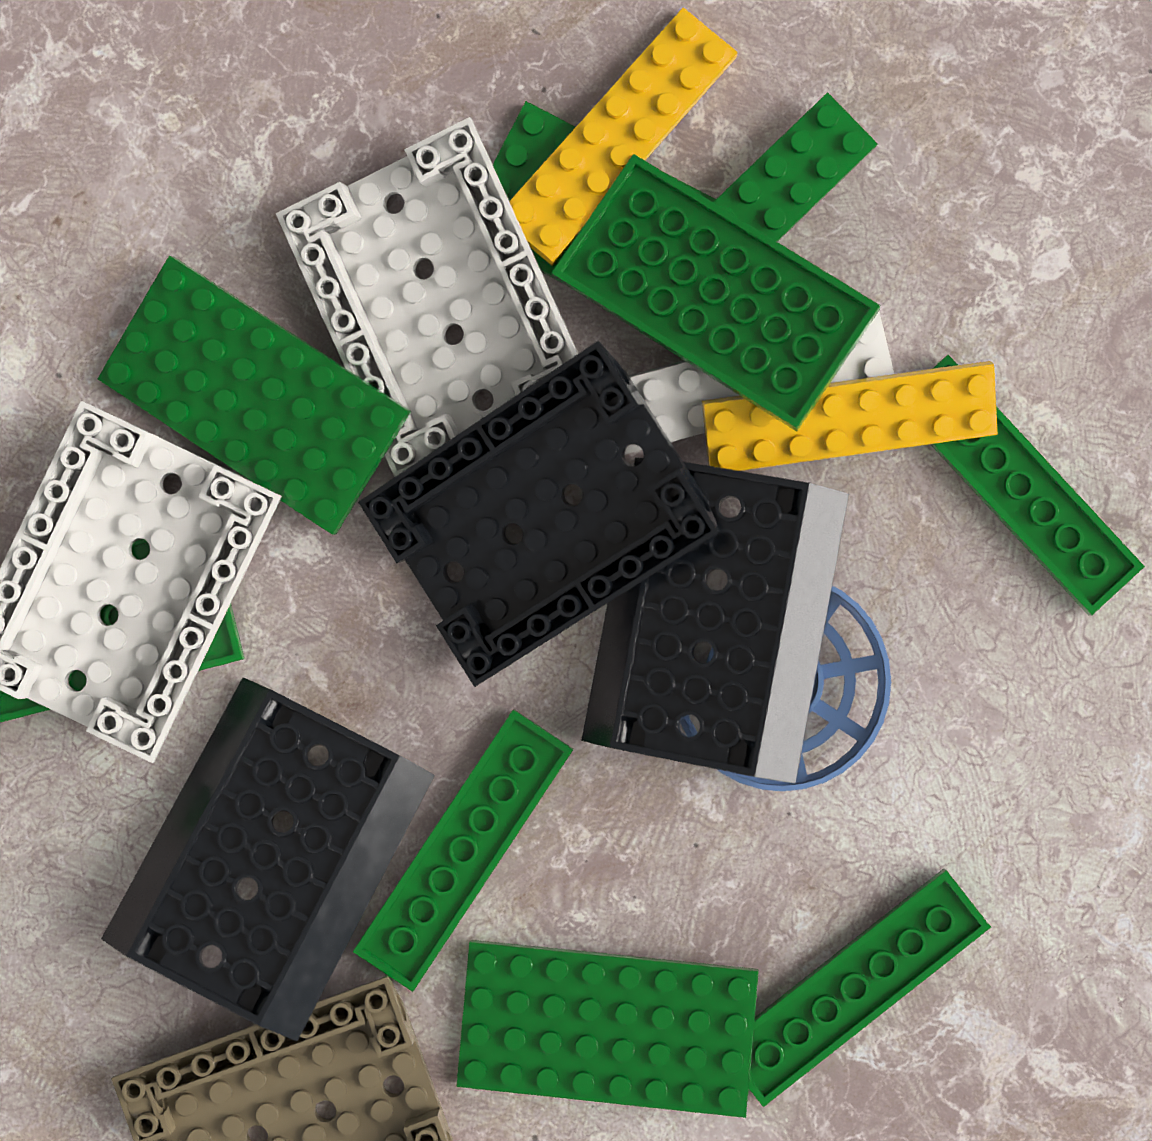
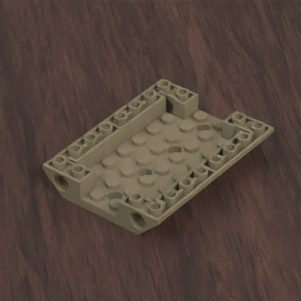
M389 976L318 1001L298 1041L254 1024L111 1078L133 1141H252L249 1137V1129L257 1125L262 1126L267 1131V1141H454L406 1007ZM392 1075L400 1077L404 1083V1089L396 1094L388 1092L384 1087V1080ZM324 1100L330 1101L336 1108V1114L332 1118H322L317 1113L316 1105Z

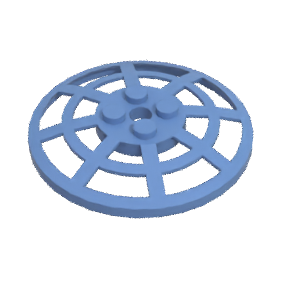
M832 586L824 634L834 645L841 661L822 665L818 661L809 714L813 711L829 723L816 735L803 742L802 753L822 745L838 729L857 740V742L835 763L808 775L801 753L796 783L718 770L722 774L741 784L762 790H802L823 784L842 774L856 763L874 742L884 723L890 702L891 673L889 658L883 639L872 619L857 602L842 590ZM840 605L849 611L860 624L871 643L874 655L852 659L843 638L828 623ZM713 647L709 652L707 662L713 657ZM877 669V699L871 719L865 729L847 717L855 696V673ZM844 675L843 695L840 705L836 710L820 699L823 692L824 679ZM689 715L683 717L680 724L688 737L696 735L697 731Z

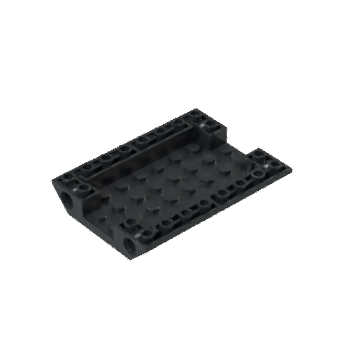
M600 341L595 342L358 501L395 562L406 561L443 621L437 624L436 627L474 687L720 532L708 501L627 372ZM631 444L638 445L644 453L643 461L637 466L630 465L625 459V450ZM570 484H575L582 490L583 497L578 505H572L565 499L564 492ZM510 523H515L522 529L523 537L517 544L511 543L506 538L505 530ZM451 562H458L463 567L464 576L461 581H453L448 576L447 567Z
M635 457L634 466L639 465L643 458ZM684 462L705 495L720 532L607 603L581 741L732 773L796 783L849 493L808 482ZM731 497L738 499L741 503L739 514L732 518L723 516L721 513L722 502ZM714 570H722L727 575L726 586L718 591L710 589L707 584L708 575ZM708 642L713 647L714 654L709 662L701 664L694 658V649L699 643ZM687 715L695 716L700 723L698 733L692 737L684 735L680 729V722Z
M242 677L101 939L126 957L258 1026L298 1041L435 775L399 754L299 703ZM317 745L326 747L329 753L328 760L321 766H314L308 760L309 751ZM281 811H288L293 816V826L287 832H278L273 826L275 815ZM245 878L254 879L258 885L257 894L249 900L241 898L238 894V885ZM210 945L218 947L222 953L221 962L214 968L207 967L202 961V953Z

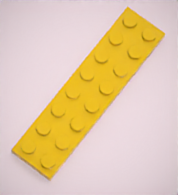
M684 7L509 201L530 248L550 265L553 266L570 247L632 155L635 154L646 161L736 59L738 52Z
M991 361L830 383L797 432L740 395L702 401L708 466L737 471L998 435L995 369Z

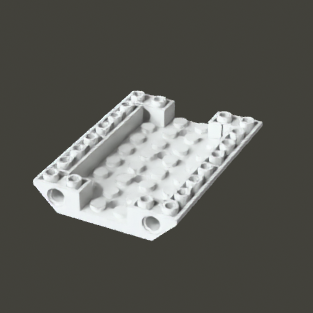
M471 117L404 149L407 154L406 157L348 186L338 182L275 213L345 368L411 410V413L385 454L394 477L578 354ZM394 194L402 195L404 199L403 209L396 214L389 213L386 206L389 197ZM424 259L431 260L434 265L433 274L427 279H420L416 274L417 264ZM458 324L462 327L464 336L460 343L451 345L446 340V330L451 325ZM481 390L490 391L494 399L492 406L485 411L478 409L475 404V397Z
M81 401L0 567V691L17 699L28 698L87 726L86 732L154 763L282 496ZM169 474H177L182 481L181 489L175 494H168L163 488V481ZM138 539H144L150 545L149 555L142 560L136 559L132 554V545ZM108 604L115 606L118 610V619L110 626L104 624L100 618L102 608ZM75 670L82 671L87 679L86 686L81 691H76L69 685V676Z

